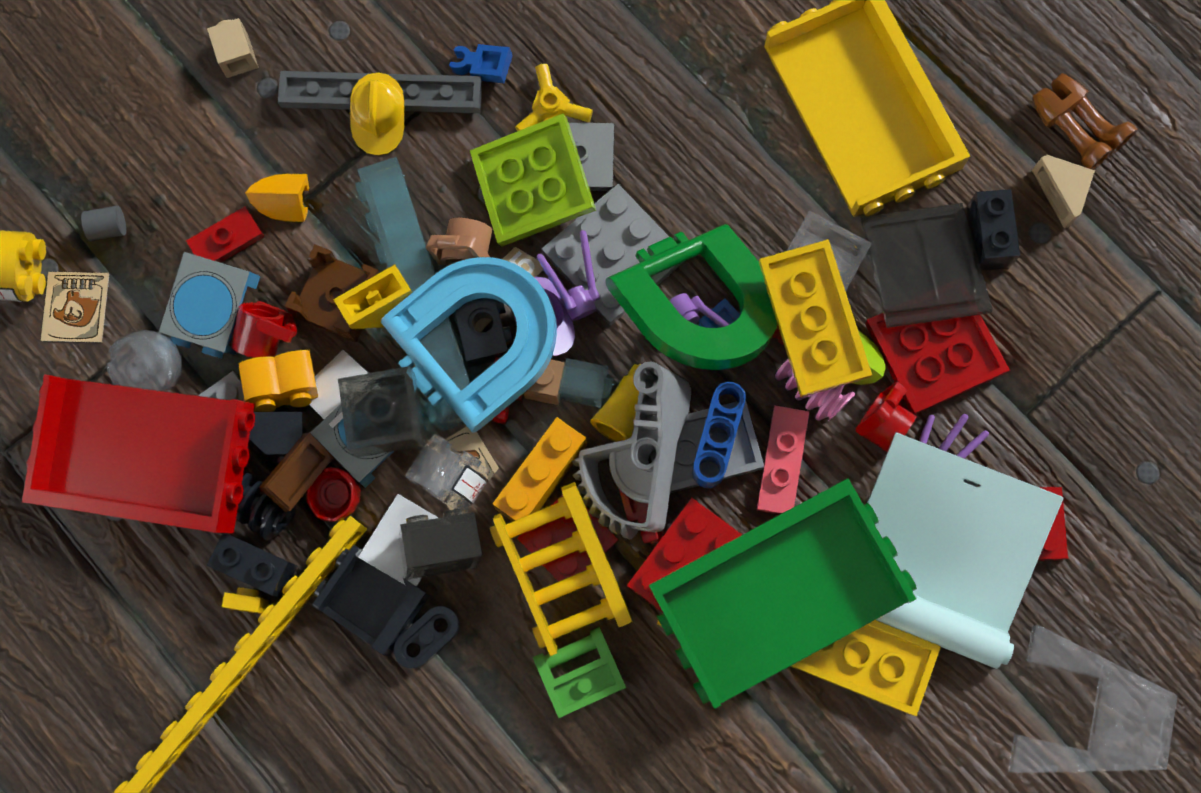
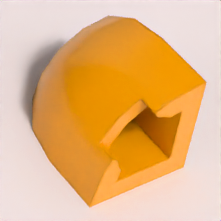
M307 174L272 175L255 182L245 192L250 204L265 216L280 221L305 222L308 207L303 205V191H309Z

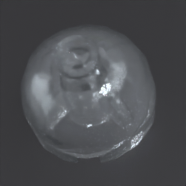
M140 330L121 337L109 348L108 353L111 352V361L107 363V371L114 385L169 392L178 383L182 371L181 355L177 346L165 335L159 332Z

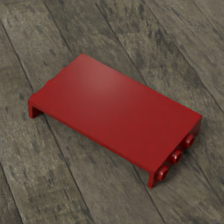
M44 374L43 383L39 390L40 400L37 417L33 425L31 452L26 464L27 474L22 497L23 503L214 533H234L238 504L242 500L244 491L242 485L244 467H246L249 461V436L255 424L254 403L235 399L225 400L73 380Z

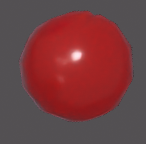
M325 468L306 491L307 504L317 518L329 522H337L355 512L360 502L361 488L358 481L348 471L340 468Z

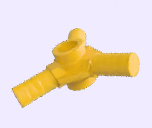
M548 64L537 65L535 69L540 90L537 91L532 106L533 112L515 126L516 130L520 131L560 114L589 123L593 110L569 103L570 100L557 87L553 86Z

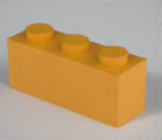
M556 417L493 502L495 509L512 522L539 511L572 467L573 463L571 461L577 459L580 451L586 448V437Z

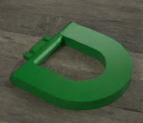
M723 224L690 240L682 231L674 234L673 238L667 237L648 246L647 251L644 248L637 251L635 256L640 263L606 278L605 282L608 290L644 337L665 356L694 368L722 370L734 368L751 361L767 347L778 325L759 261L727 224ZM700 254L736 297L740 307V317L732 324L721 328H706L693 324L676 310L651 277Z

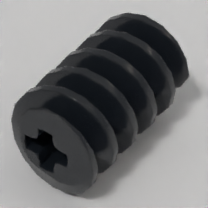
M246 473L242 479L244 491L242 500L238 504L237 520L241 524H248L252 532L260 531V536L264 540L275 538L293 519L296 505L291 511L282 510L265 493L261 494L262 490L259 487L263 483L262 481H257L252 487L249 486L253 477L250 473Z

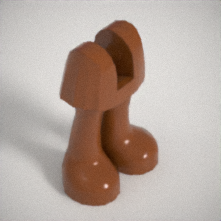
M1061 73L1052 81L1053 91L1043 88L1032 97L1034 106L1046 127L1051 128L1055 124L1059 126L1080 153L1081 165L1092 170L1099 167L1109 155L1112 156L1120 150L1139 130L1129 121L1116 126L1106 121L1086 97L1089 91L1064 73ZM1073 112L1086 124L1100 142L1095 141L1072 117L1071 114Z

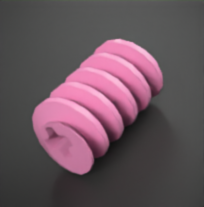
M788 358L778 369L775 378L780 381L789 377L785 388L792 390L797 387ZM843 385L804 397H800L799 391H797L795 398L802 400L809 397L805 408L812 410L819 407L815 418L822 420L829 417V420H831L855 396V393L852 391L842 395Z

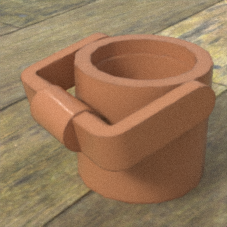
M452 218L449 220L446 235H431L426 249L439 265L446 266L469 258L490 257L488 249L493 229L477 220Z

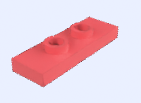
M774 405L764 461L765 467L762 473L756 511L780 515L794 507L809 411Z

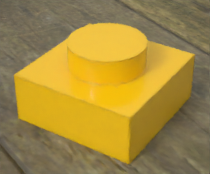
M238 587L236 594L224 592L222 607L262 614L268 607L269 600L258 597V590Z

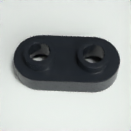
M442 606L434 607L427 611L396 640L394 656L397 662L403 667L417 669L427 664L457 636L460 627L457 615L449 608ZM440 619H445L448 623L446 631L442 633L437 632L435 628L436 622ZM417 643L420 646V653L416 657H411L408 654V648L411 644Z

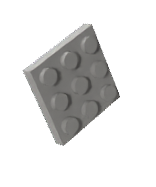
M619 184L594 204L596 211L578 217L542 248V253L573 287L583 285L584 290H588L580 232L582 230L586 231L595 285L600 295V299L594 301L597 308L596 311L610 326L626 312L608 290L605 282L606 278L640 263L635 256L637 251L643 248L647 251L648 246L669 237ZM684 262L651 278L659 285Z

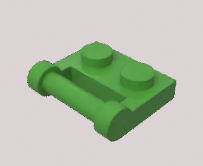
M600 627L589 631L591 635L558 649L555 655L550 656V654L544 656L542 652L533 657L558 718L626 688ZM597 648L600 659L554 679L550 669Z

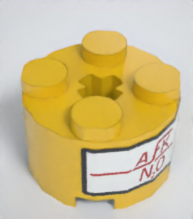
M0 230L1 301L29 302L34 298L35 294H43L46 286L45 276L41 274V260L46 255V245L43 239H36L35 235L30 232Z

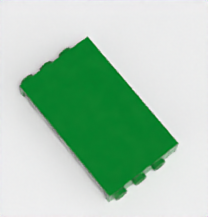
M849 478L649 585L663 612L657 616L667 636L674 633L681 647L675 650L685 670L692 667L699 679L693 686L703 705L711 702L715 709L721 706V703L896 608L917 599L913 593L917 589L913 578L906 569L901 571L894 559L898 554L893 543L887 536L881 537L875 524L879 523L876 513L869 503L863 505Z

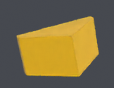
M394 264L333 300L351 329L384 328L381 324V319L413 292Z

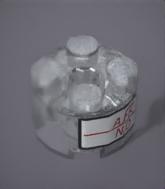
M433 434L431 439L427 440L404 477L416 486L418 484L422 485L423 489L429 492L431 496L457 511L460 510L466 515L487 483L490 470L481 465L482 462L466 451L460 454L451 447L452 444Z

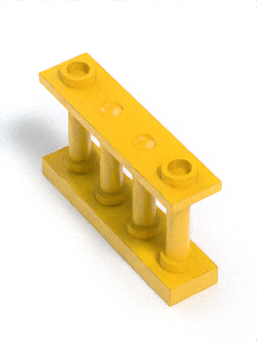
M575 482L562 487L563 497L558 499L559 503L508 524L505 523L502 514L499 513L493 518L495 525L490 527L496 546L498 548L504 546L534 616L537 626L532 629L540 649L547 647L550 656L557 654L556 638L606 617L608 620L615 618L618 627L632 622L631 614ZM563 516L566 519L573 517L578 530L572 532V537L520 558L512 540L513 537ZM577 550L580 553L587 551L592 563L586 566L587 570L534 592L526 573L527 571ZM590 584H593L594 587L601 584L606 598L600 600L601 604L548 625L540 605Z

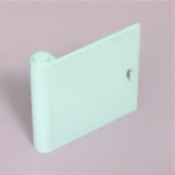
M895 432L867 503L871 505L878 517L879 523L875 524L881 537L887 536L897 551L898 556L894 559L901 571L906 569L913 578L917 587L913 593L917 599L896 608L876 619V621L995 669H998L1001 664L1007 665L1014 650V644L1010 643L1009 628L1064 497Z

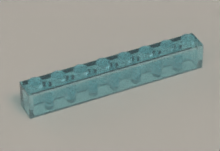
M397 157L357 169L361 181L355 183L361 202L367 201L371 211L365 213V217L371 233L377 232L380 243L375 244L380 263H387L388 268L395 264L412 292H414L435 275L429 252L426 249V243L403 171ZM448 317L424 336L420 342L456 386L463 390L471 382L450 317ZM434 389L428 395L431 396L436 391V389ZM445 399L435 407L431 402L425 404L431 424L437 422L442 432L465 424Z

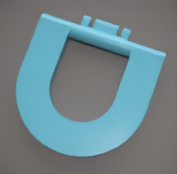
M491 257L469 258L443 268L381 319V324L407 354L398 364L404 371H407L415 364V367L407 375L425 396L436 389L427 398L435 407L445 399L472 433L480 430L537 382L549 365L557 339L555 313L540 283L520 266L506 260ZM480 298L498 300L507 305L516 317L517 332L515 340L504 356L463 390H460L421 344L420 340L465 303Z

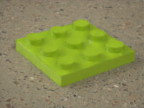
M564 114L470 150L494 234L500 246H505L596 211L567 117Z

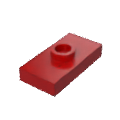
M244 206L187 239L186 242L194 255L221 263L264 238V235L247 207Z

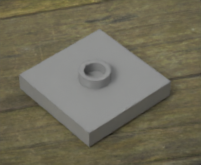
M569 123L590 191H610L613 188L614 123Z

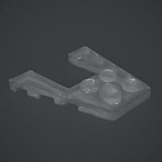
M1033 625L1026 662L1099 678L1088 751L1014 734L1008 772L1167 770L1177 695L1042 626Z

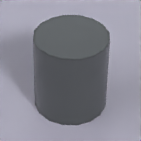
M119 206L83 211L81 214L83 231L89 241L124 236L126 234V222Z

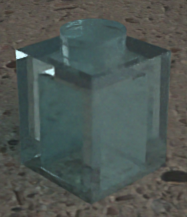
M566 358L559 389L560 400L601 408L603 398H610L614 378L608 377V366Z

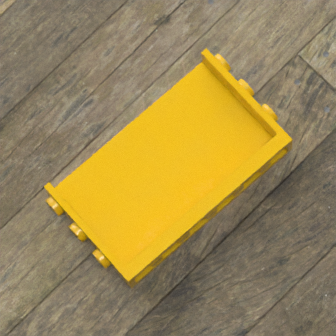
M833 0L828 6L818 10L816 8L809 9L802 13L798 19L788 23L786 21L779 22L767 31L764 47L853 217L863 213L865 216L873 215L883 209V204L894 199L897 203L910 198L915 193L914 190L926 186L927 189L933 188L941 184L946 179V176L963 169L970 158V154L885 0Z

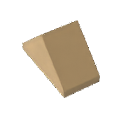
M1050 155L1043 156L1032 169V172L1064 228H1067L1081 215L1095 170Z

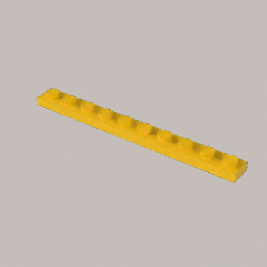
M349 516L346 521L344 519L340 520L329 533L331 539L323 549L318 547L311 553L306 561L308 567L299 577L294 576L287 582L282 590L284 596L275 606L271 604L262 612L258 619L260 625L252 634L247 633L238 641L234 647L236 654L228 663L223 662L214 670L210 676L212 683L203 693L200 691L189 700L185 706L187 713L179 722L174 721L165 729L160 737L163 742L154 752L149 751L140 759L135 767L138 772L129 782L124 781L113 793H150L313 596L319 584L324 579H327L336 568L334 564L340 554L345 549L350 550L367 530L366 527Z

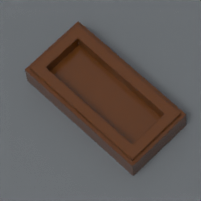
M304 433L259 488L282 510L291 511L334 456L310 433Z

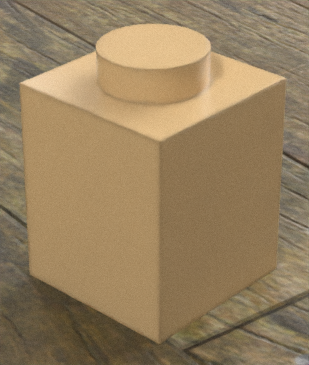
M239 18L223 20L216 26L207 28L217 62L227 78L259 68L248 33Z

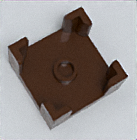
M314 244L308 257V261L313 269L300 296L292 291L285 307L294 318L356 343L363 328L351 329L333 299L380 272L378 269L365 264L362 265V269L337 260L330 250Z

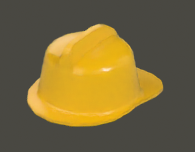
M383 73L367 74L359 79L353 87L350 98L352 137L358 147L366 153L373 155L388 154L397 148L403 137V90L394 78Z

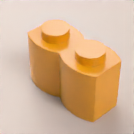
M309 350L290 351L275 357H257L238 363L244 401L255 404L254 412H273L282 405L304 407L309 405L312 399L318 397Z

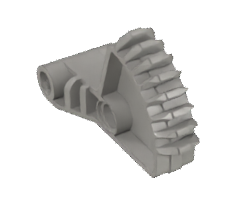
M651 361L639 365L633 376L634 385L639 391L638 403L635 404L636 416L635 420H633L634 430L631 438L581 450L579 458L571 461L574 466L580 468L572 476L575 480L582 481L577 488L579 493L585 495L582 499L584 505L591 507L589 513L593 517L599 518L598 522L602 526L609 527L612 533H621L622 537L627 539L634 538L639 530L660 532L665 527L676 446L689 412L691 387L685 379ZM656 449V458L649 464V455ZM609 459L610 471L614 482L626 496L641 503H648L645 523H634L627 520L609 503L599 480V461Z

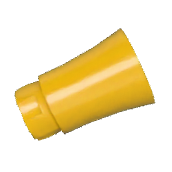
M637 364L631 367L628 375L622 378L604 406L590 420V423L597 431L614 442L627 440L633 434V420H635L636 416L635 404L638 403L639 391L636 389L633 381L635 370L639 367Z

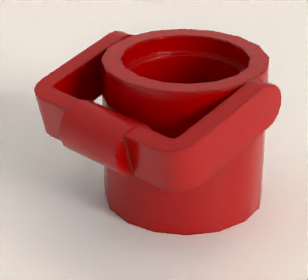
M262 301L240 304L231 347L236 352L253 358L275 357L279 341L291 342L292 338L297 334L294 318L290 313Z
M896 381L880 392L854 431L888 452L895 432L906 435L917 418L916 415L899 405L907 390Z

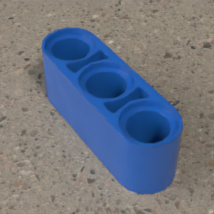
M734 382L720 384L712 397L692 469L694 481L703 488L716 487L721 483L727 470L746 399L743 388ZM724 394H730L737 399L738 405L735 408L726 409L722 407L718 399ZM713 428H722L727 432L728 440L723 443H716L710 438L709 431ZM706 461L713 462L718 466L719 474L715 477L707 478L701 474L699 466Z

